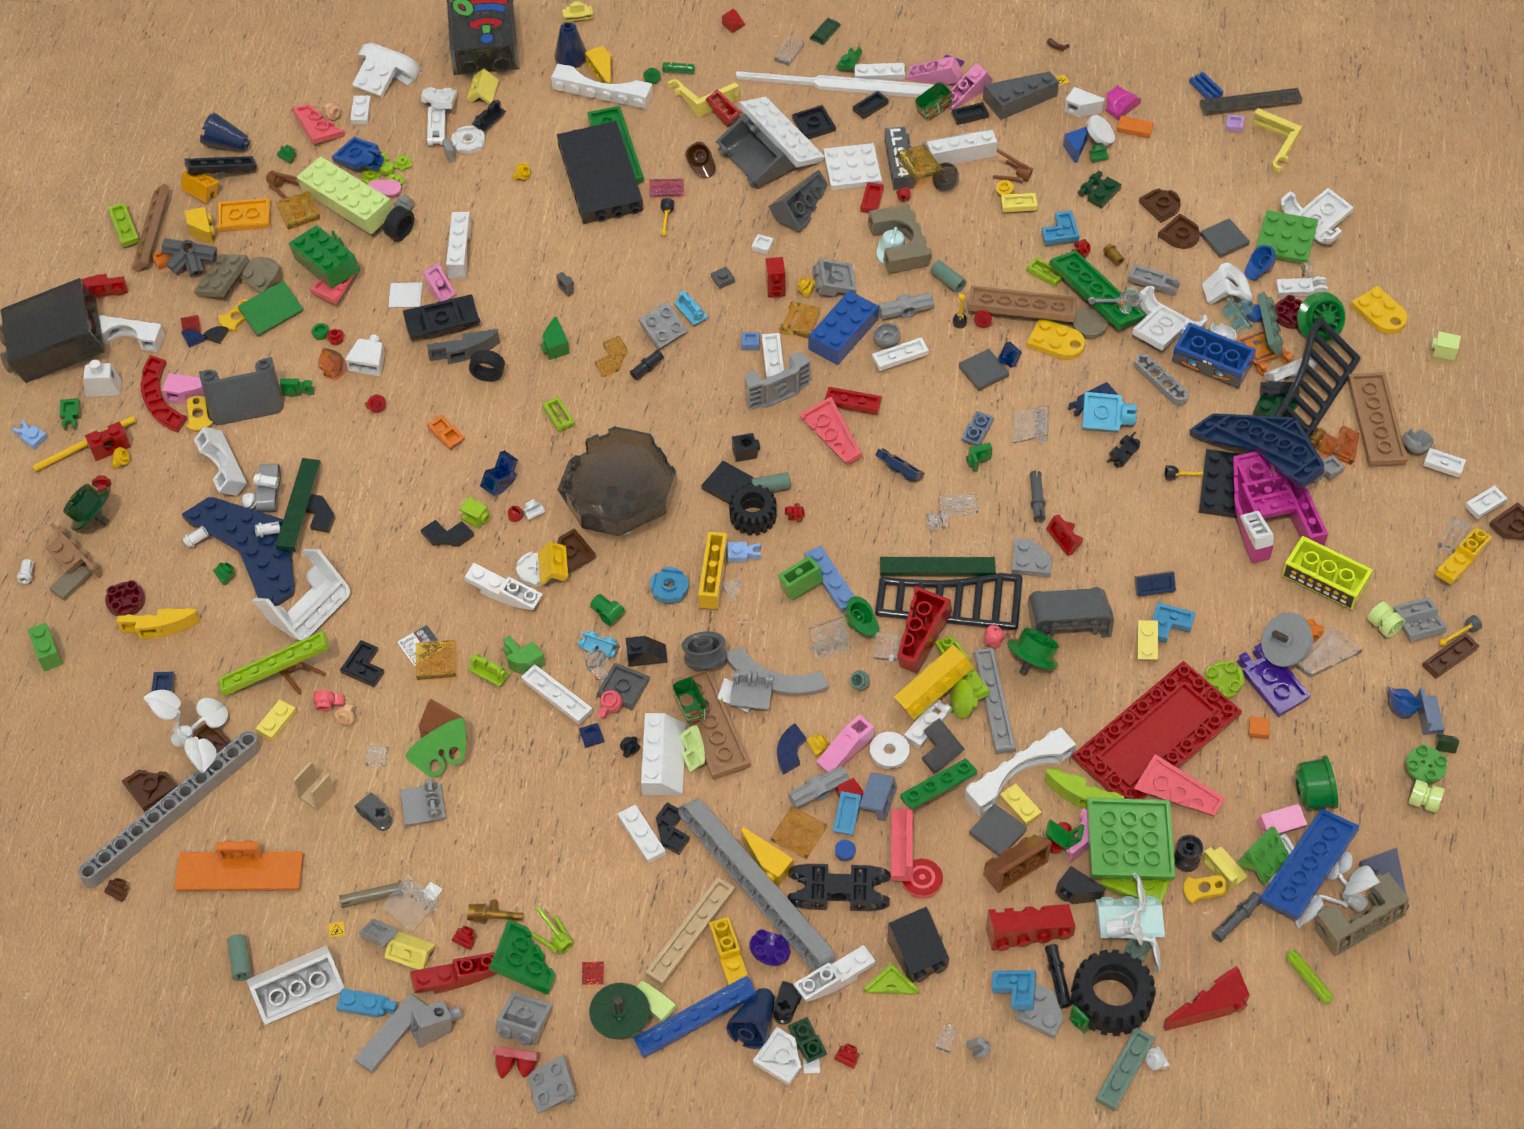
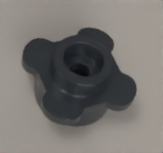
M626 737L621 741L620 749L624 752L623 756L625 758L630 757V755L635 754L640 749L637 737Z

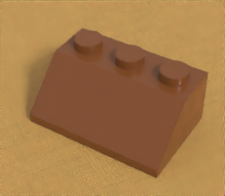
M1035 834L1029 838H1023L1015 847L1005 849L999 857L989 859L984 865V877L997 893H1000L1048 863L1051 848L1050 840Z

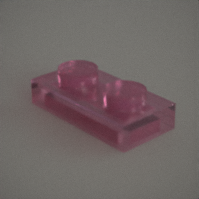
M684 178L649 179L650 197L684 196Z

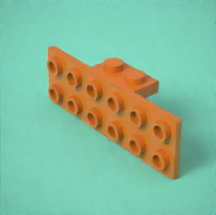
M231 840L217 842V852L179 853L174 886L176 891L299 890L303 852H262L259 843L252 840L244 842H234Z

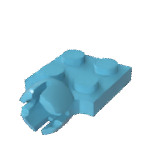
M1085 392L1082 429L1118 433L1122 425H1135L1137 405L1122 402V395Z

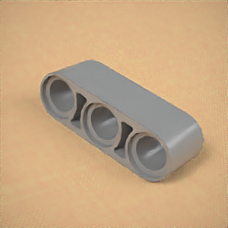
M260 464L258 474L261 472L263 475L279 477L277 489L264 486L257 487L256 510L276 511L281 476L280 465Z

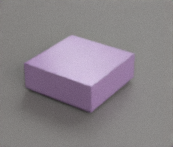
M1228 114L1225 130L1242 133L1244 116Z

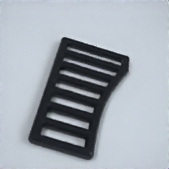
M1321 317L1317 318L1309 330L1303 358L1296 378L1274 414V417H1282L1286 413L1289 417H1293L1294 420L1297 419L1308 437H1311L1348 380V375L1352 374L1361 360V357ZM1320 327L1352 358L1349 364L1317 333ZM1314 341L1344 370L1342 376L1313 349ZM1310 357L1336 382L1334 388L1308 364ZM1305 372L1329 395L1325 401L1303 379ZM1299 386L1321 407L1317 413L1296 393ZM1292 399L1312 419L1310 425L1289 406Z
M996 573L953 580H915L881 577L878 584L875 614L880 617L907 619L909 612L902 611L905 587L936 588V594L943 596L944 588L956 587L953 616H949L946 623L987 628L990 625H996L1001 629L1017 630L1019 626L1023 577L1018 574ZM995 581L992 620L980 619L983 583ZM1003 581L1015 582L1011 622L999 621ZM886 585L898 586L895 610L883 609ZM968 585H975L972 618L961 617L963 588Z

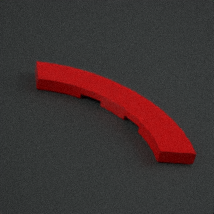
M150 355L144 365L140 382L143 401L156 421L166 428L179 433L187 421V417L167 405L160 392V380L167 362L164 359Z

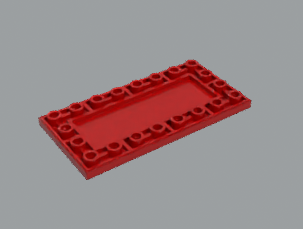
M1182 661L1078 749L1071 759L1108 792H1116L1125 796L1124 799H1145L1148 794L1133 790L1154 754L1179 769L1242 714V710L1185 661Z

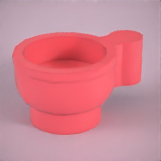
M328 690L313 692V701L316 704L315 709L318 711H330L332 705L344 706V695L335 694Z
M613 690L604 692L600 698L602 708L598 711V716L601 719H606L608 713L619 711L623 704L622 696Z

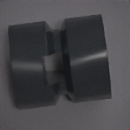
M1184 835L1177 841L1174 852V862L1177 869L1183 872H1192L1198 868L1204 848L1202 841L1198 837Z

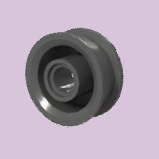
M711 631L698 632L688 636L682 643V649L686 653L684 656L685 664L693 668L694 671L722 666L727 658V652L723 648L725 645L724 637L717 632Z

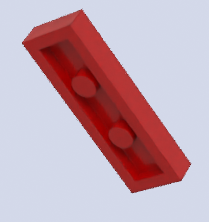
M829 386L825 396V400L832 397L838 408L876 415L879 413L882 396Z

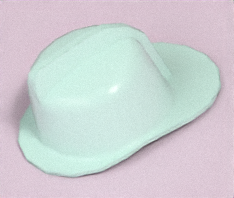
M897 227L884 232L879 240L877 258L883 264L886 248L907 244L903 233L898 231Z

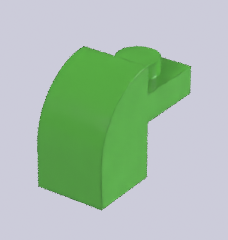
M510 635L503 639L504 647L502 649L507 657L508 667L512 671L525 674L534 664L539 668L545 666L544 655L534 641L519 648Z

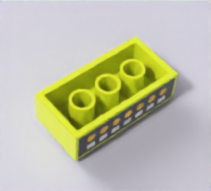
M1302 536L1285 562L1282 576L1352 610L1368 585L1373 569Z

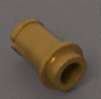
M1108 244L1104 247V255L1109 257L1115 265L1119 266L1124 262L1125 258L1116 250L1115 245Z
M1316 428L1312 436L1308 437L1315 449L1320 447V442L1326 436V431L1323 428Z

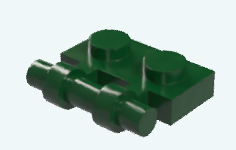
M1097 171L1089 177L1088 182L1081 185L1078 194L1080 196L1087 194V201L1102 209L1121 189L1122 184L1108 176L1104 180L1100 179L1103 173Z

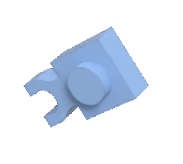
M23 420L20 422L22 429H17L16 427L12 429L15 435L20 436L22 442L34 450L48 438L45 432L34 425L29 428Z
M728 542V562H747V558L761 560V552H754L760 551V543L747 546V542Z

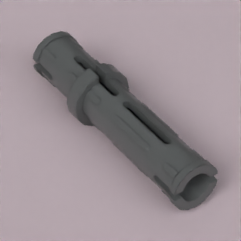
M1035 470L1030 472L1031 507L1033 508V520L1037 522V517H1039V522H1043L1046 519L1044 510L1046 501L1043 499L1042 473L1038 471L1037 476Z
M1253 892L1243 903L1240 902L1237 905V909L1212 931L1213 938L1218 942H1222L1245 918H1249L1254 909L1261 904V895Z

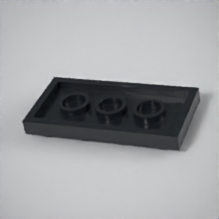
M1206 449L1198 513L1231 518L1237 517L1234 497L1233 457L1242 454Z

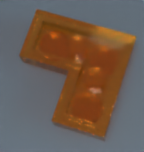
M1346 426L1340 428L1338 438L1323 433L1320 436L1318 451L1329 456L1334 455L1338 460L1352 465L1355 461L1360 433Z

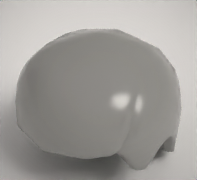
M884 323L873 331V338L880 347L890 348L898 343L900 331L897 325Z
M1410 429L1403 435L1404 446L1415 454L1427 452L1434 443L1433 438L1421 429L1415 433L1412 432L1413 429Z

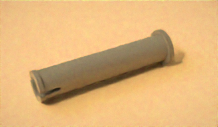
M399 880L398 883L339 895L341 907L344 908L392 896H404L402 882Z

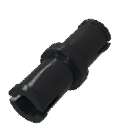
M657 349L647 358H643L640 364L630 370L631 376L638 380L647 371L650 372L653 366L664 359L663 354Z

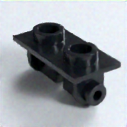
M493 100L487 107V110L485 109L475 117L476 119L472 125L485 132L506 112L500 108L501 102Z
M1260 382V397H1286L1293 382Z
M1136 432L1130 436L1126 434L1119 441L1121 445L1119 448L1115 446L1109 453L1111 457L1106 461L1107 463L1112 460L1117 468L1124 466L1130 456L1140 447V441L1133 438Z

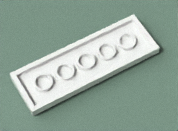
M767 97L739 103L738 108L758 126L796 167L823 162L825 156Z

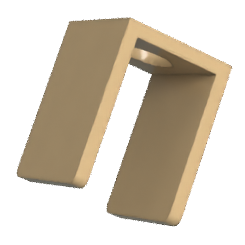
M311 762L293 778L298 798L317 811L335 793L331 776L326 774L320 781Z

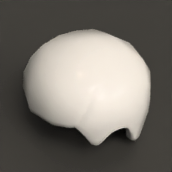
M1213 322L1210 325L1209 331L1234 341L1236 340L1237 335L1233 328L1225 326L1223 323L1215 326Z

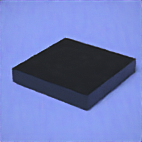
M823 105L792 114V120L808 139L836 131V126Z
M722 461L704 481L701 488L729 504L732 493H736V489H742L744 485L750 486L753 477Z

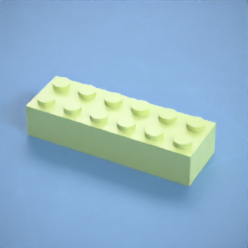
M321 156L297 176L302 192L369 234H372L384 224L389 212L394 208L390 198Z

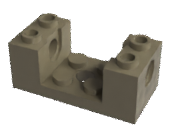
M1389 872L1383 876L1382 874L1376 876L1380 883L1370 888L1371 893L1368 895V900L1373 907L1366 915H1359L1349 923L1336 904L1330 907L1326 905L1318 911L1315 931L1334 957L1406 915L1409 898Z

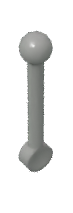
M1090 297L1088 302L1089 304H1094L1095 302L1119 304L1123 302V299L1121 297L1117 299H1095Z

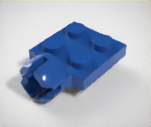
M357 137L350 139L331 156L333 162L355 170L361 167L378 170L384 162V158L381 155L382 152L379 151L377 144Z

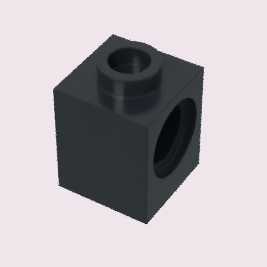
M754 433L732 436V450L735 462L757 459V451L760 450L759 440H755Z

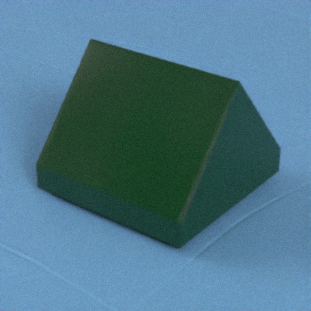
M1436 734L1435 749L1440 752L1456 754L1459 745L1458 738L1456 736Z

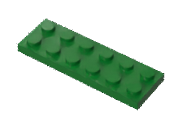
M620 106L587 112L590 126L617 122L636 182H644V177Z
M1076 250L1050 260L1049 265L1087 301L1090 297L1095 299H1117L1121 297L1125 304L1121 305V307L1117 303L1095 302L1091 304L1118 330L1138 323L1145 318L1146 315Z

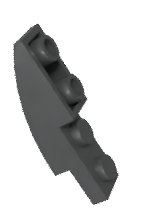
M498 329L464 333L461 340L427 344L429 361L447 359L448 364H453L471 359V355L478 350H491L500 343Z

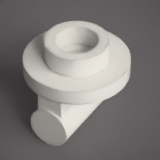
M533 499L524 504L525 508H523V511L528 521L545 513V509L540 501L536 502Z
M1160 1047L1149 1049L1146 1055V1063L1150 1069L1165 1070L1170 1067Z

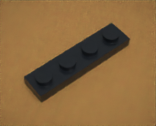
M253 156L188 158L184 162L188 174L256 171L257 168Z

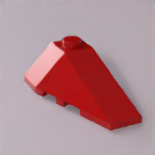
M1235 966L1214 981L1215 985L1206 992L1203 989L1195 997L1192 1004L1187 1002L1168 1016L1164 1022V1030L1168 1031L1228 1016L1235 1011L1241 1012L1248 1005L1247 1002L1250 994L1239 968Z

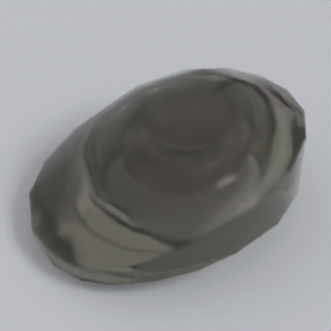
M950 162L938 165L932 177L934 187L939 191L952 189L959 180L958 169Z

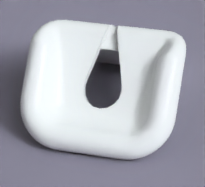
M1228 262L1222 263L1218 270L1202 283L1207 302L1210 305L1228 294L1236 296L1244 302H1251L1253 299L1247 278L1243 272ZM1230 280L1235 281L1238 287H1236Z

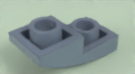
M976 411L971 424L969 423L962 441L976 446L980 445L987 435L994 417Z

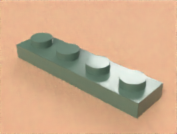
M1265 292L1258 294V300L1268 346L1276 355L1283 353L1282 345L1284 342L1279 335L1281 329L1276 321L1278 316L1273 308L1275 303L1271 296L1268 297Z
M1135 1028L1098 1093L1096 1102L1116 1111L1149 1049L1153 1045L1155 1037Z

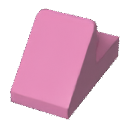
M439 263L422 272L429 284L427 290L439 302L445 301L456 294Z

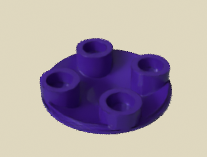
M760 929L750 940L749 948L752 955L763 964L778 966L784 964L790 956L788 941L782 935Z

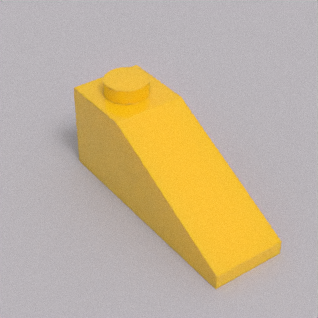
M603 45L585 52L586 65L600 83L611 84V53L606 51Z
M742 827L741 840L750 856L774 884L780 886L788 876L789 869L793 867V858L745 827Z

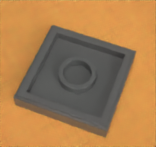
M1230 218L1200 232V236L1219 258L1248 246L1250 242Z
M990 349L959 363L961 371L978 391L1009 377V371Z
M614 663L597 691V697L601 698L602 694L608 690L616 691L622 696V707L633 710L650 681V676Z
M994 804L969 831V835L997 856H1000L1005 849L1012 847L1027 831V827Z

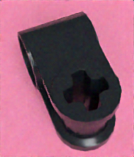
M782 981L774 1004V1019L782 1025L792 1021L796 1008L802 998L793 983Z

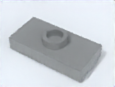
M372 919L358 934L362 939L384 947L398 932L394 927Z

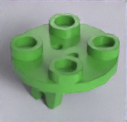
M1421 744L1408 754L1406 769L1414 780L1419 779L1426 783H1434L1440 781L1445 776L1448 759L1438 750Z

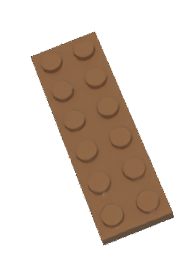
M971 286L967 310L973 312L986 310L991 314L1075 322L1077 297Z
M1386 373L1349 374L1348 382L1369 466L1406 464L1408 459Z
M710 669L695 671L671 679L673 685L675 682L692 676V682L694 678L707 704V719L690 725V727L698 726L704 745L705 763L712 779L751 767L749 758L722 697L721 700L717 698L719 690ZM684 694L680 697L679 701L682 705L688 706L693 703L694 699L690 694ZM694 709L689 711L688 714H693L699 711Z

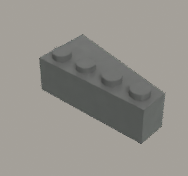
M1049 71L985 84L983 100L998 118L1002 120L1057 97L1059 81Z

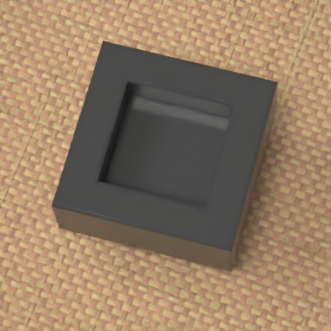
M727 267L711 273V278L719 289L735 283V277Z
M563 272L557 274L558 287L568 297L574 294L572 278L570 276L567 277Z

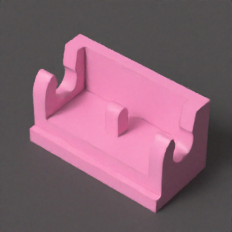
M1299 804L1263 814L1256 821L1262 835L1271 826L1276 827L1279 834L1307 826Z

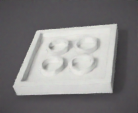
M874 143L823 149L831 191L866 187L867 182L882 184Z

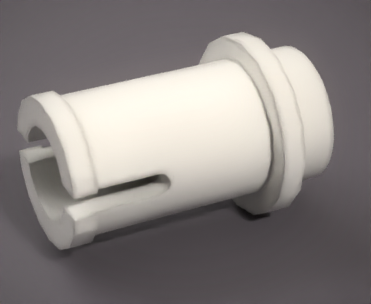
M260 472L255 474L253 484L257 485V487L264 486L277 489L279 477L263 475Z
M279 522L258 523V525H255L256 536L262 538L263 535L279 534Z
M201 526L191 534H186L183 541L188 548L195 547L196 543L208 537L209 534Z
M24 559L22 561L20 572L17 574L19 583L28 584L32 581L33 577L31 574L34 567V562H31L32 560Z

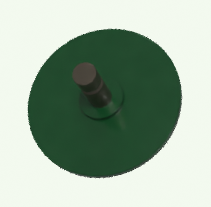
M85 484L70 497L63 509V513L73 520L71 525L73 531L81 529L93 518L100 521L104 526L108 524L109 519L99 512L108 498V489L104 488L97 491L91 485Z
M613 983L596 993L590 1004L589 1015L593 1027L601 1035L610 1039H627L636 1035L645 1027L650 1015V1006L645 994L636 986L628 983Z

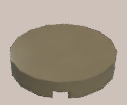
M1095 308L1080 309L1075 314V322H1072V328L1079 331L1085 339L1098 338L1101 334H1105L1108 327V320Z

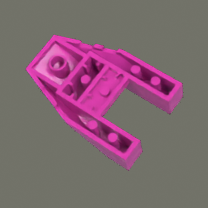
M1251 452L1233 457L1235 509L1245 548L1252 563L1270 559L1274 547L1272 545L1257 550L1254 548L1240 519V515L1259 511L1263 519L1290 514L1300 538L1304 536L1325 546L1328 532L1306 487L1302 489L1294 485L1259 452Z

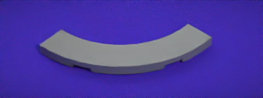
M743 647L727 652L726 660L734 671H752V673L758 672L759 674L769 673L774 675L772 693L786 696L804 694L805 696L829 690V685L821 671L799 676L779 674L757 664L749 657Z

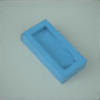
M841 791L833 827L834 833L854 835L861 795Z

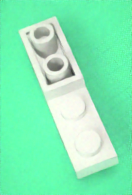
M476 563L472 564L464 577L465 582L481 589V594L513 607L534 610L542 597V593L509 576L505 579Z
M863 945L835 963H827L794 983V987L805 1002L829 995L856 981L858 975L876 965V960Z

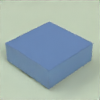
M742 332L741 350H759L760 332Z

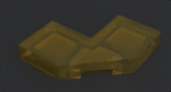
M620 336L603 342V347L609 355L595 361V366L602 377L618 372L622 366V361L627 354V347Z

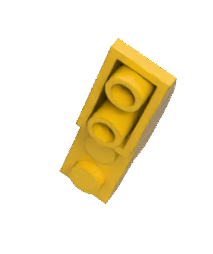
M1476 527L1458 545L1456 551L1437 569L1435 575L1450 585L1456 580L1458 581L1477 560L1491 541L1492 536Z
M165 608L158 609L157 615L134 616L128 614L117 617L120 632L137 633L139 639L172 635L200 623L197 609Z
M726 917L709 922V927L728 986L748 975L730 918Z

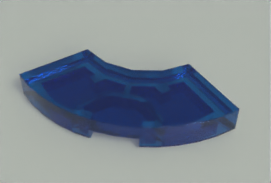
M796 723L783 733L777 746V762L783 775L800 766L797 752L800 746L806 742V737Z

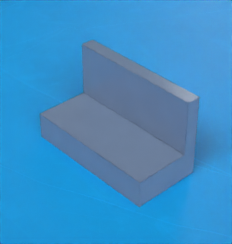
M1420 688L1416 698L1422 704L1418 710L1423 735L1443 734L1445 729L1437 696H1426L1424 688Z
M871 772L859 808L875 811L878 820L886 821L897 789L894 776Z

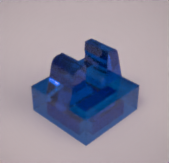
M1006 342L998 357V361L1002 364H1007L1010 368L1015 367L1022 352L1012 342Z

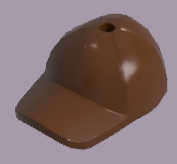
M696 142L687 148L685 156L692 169L702 178L711 177L715 173L716 166L708 146L703 142Z

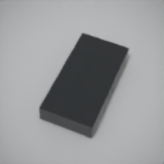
M876 91L855 104L853 111L864 120L888 105L889 99L879 91Z
M983 102L952 109L951 111L957 125L989 118V113Z

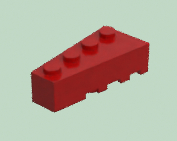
M915 586L909 616L906 620L905 631L897 655L900 667L916 674L919 672L952 612L950 599Z
M1069 904L1047 905L1041 907L1040 910H1036L1033 906L1025 907L1022 911H1014V908H1005V912H996V909H988L986 931L992 951H1005L1010 947L1016 946L1026 947L1038 942L1044 944L1054 939L1066 940L1074 936L1076 926Z

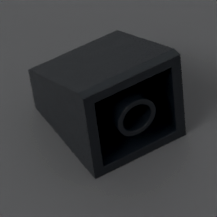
M927 907L888 923L887 943L906 977L912 983L916 981L922 982L933 973L939 974L946 970L949 956Z

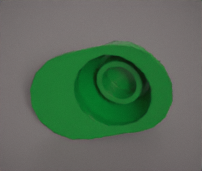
M851 597L847 602V609L844 614L846 624L866 636H875L879 632V625L871 605L862 597Z

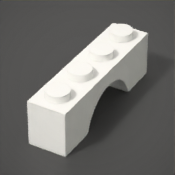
M452 212L446 261L448 279H466L467 242L471 237L472 228L470 212Z
M93 315L96 323L95 339L100 344L107 345L117 337L130 336L138 340L141 350L159 352L165 337L161 324L107 317L105 315ZM91 321L86 332H93Z
M203 427L194 438L199 452L209 457L219 469V472L213 478L219 493L237 496L247 482L221 430Z

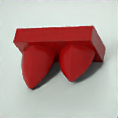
M1054 515L1046 529L1067 556L1073 555L1076 548L1082 544L1083 538L1075 535L1072 531L1075 527L1074 523L1064 521L1060 515Z
M494 1046L493 1055H496L495 1064L500 1078H504L510 1072L515 1058H517V1068L522 1077H526L532 1072L536 1061H539L540 1058L539 1052Z

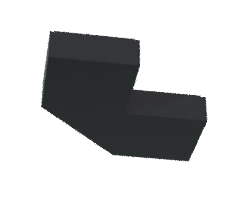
M312 494L307 513L315 514L310 525L311 530L329 533L335 520V515L323 496Z
M434 520L420 530L421 534L432 545L438 546L440 544H450L451 546L459 547L474 537V533L463 521L446 531Z
M667 802L656 816L658 832L662 846L680 855L690 841V836L675 828L681 820L679 808Z

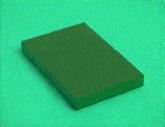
M284 281L238 306L239 311L257 337L303 311L302 306Z

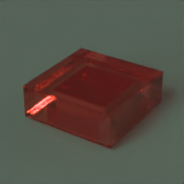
M198 315L180 318L183 335L201 332Z
M582 962V985L604 984V962Z

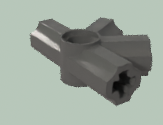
M165 238L162 242V254L172 256L165 264L177 275L186 266L190 277L201 276L204 273L201 261L214 263L217 258V247L197 244L191 240L179 241ZM193 248L191 252L186 253L188 249Z

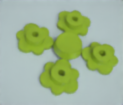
M380 151L382 152L381 155L384 158L382 167H379V171L370 169L362 173V182L367 184L373 180H380L379 177L383 174L388 175L386 180H396L402 185L405 183V179L401 174L391 173L394 172V168H400L402 171L406 168H411L412 159L410 157L407 158L406 155H401L399 158H395V163L392 164L388 161L389 157L386 152Z

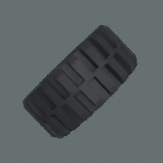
M1115 949L1112 952L1101 950L1099 955L1093 953L1089 955L1088 960L1084 959L1080 963L1071 988V1002L1089 1018V1029L1092 1031L1100 1030L1101 1034L1106 1036L1107 1033H1112L1113 1036H1120L1121 1032L1127 1035L1132 1033L1133 1028L1139 1029L1143 1022H1146L1155 1000V980L1152 975H1149V968L1146 965H1141L1142 960L1138 957L1134 959L1131 957V953L1126 951L1125 954L1119 953V950ZM1104 980L1120 982L1129 989L1133 1000L1119 1006L1107 1004L1095 994L1093 986Z

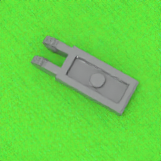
M1136 264L1133 266L1128 278L1129 282L1145 287L1153 286L1155 290L1163 291L1165 294L1172 296L1177 292L1176 287L1180 286V280Z

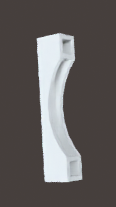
M557 64L551 76L552 89L637 108L647 109L653 97L652 83L638 80L621 84L600 83L584 77L572 66Z
M1061 727L1055 731H1050L1045 738L1033 742L1025 751H1019L1013 759L1008 762H1002L996 770L987 772L976 783H970L965 789V801L980 817L996 804L1002 788L1012 777L1027 768L1037 765L1062 763L1075 753L1076 743Z

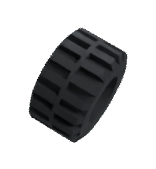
M750 484L748 487L744 485L742 489H736V493H732L729 500L731 524L734 525L736 530L740 529L742 534L746 532L747 535L752 536V534L760 535V532L766 533L767 529L773 527L777 517L776 498L773 492H769L767 487L762 488V485L759 484L758 486ZM748 508H759V509H761V510H759V511H757V512H749V511H746V509H748Z

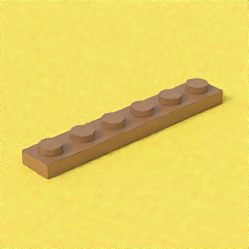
M164 183L153 192L132 269L137 272L143 267L146 268L150 263L149 256L154 249L153 242L158 235L156 231L161 223V214L165 210L164 203L169 196L167 194L169 186Z

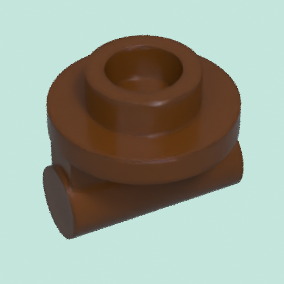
M114 878V880H109L104 893L123 902L129 886L126 885L125 880Z

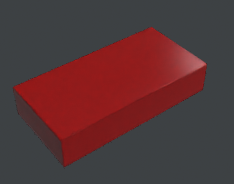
M867 182L860 212L869 213L871 210L879 209L884 185Z

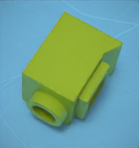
M471 496L459 508V511L464 513L461 516V520L478 529L490 519L487 506L477 500L474 501Z

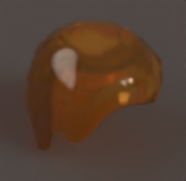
M323 348L319 357L318 367L324 371V376L334 378L343 371L344 358L334 349Z

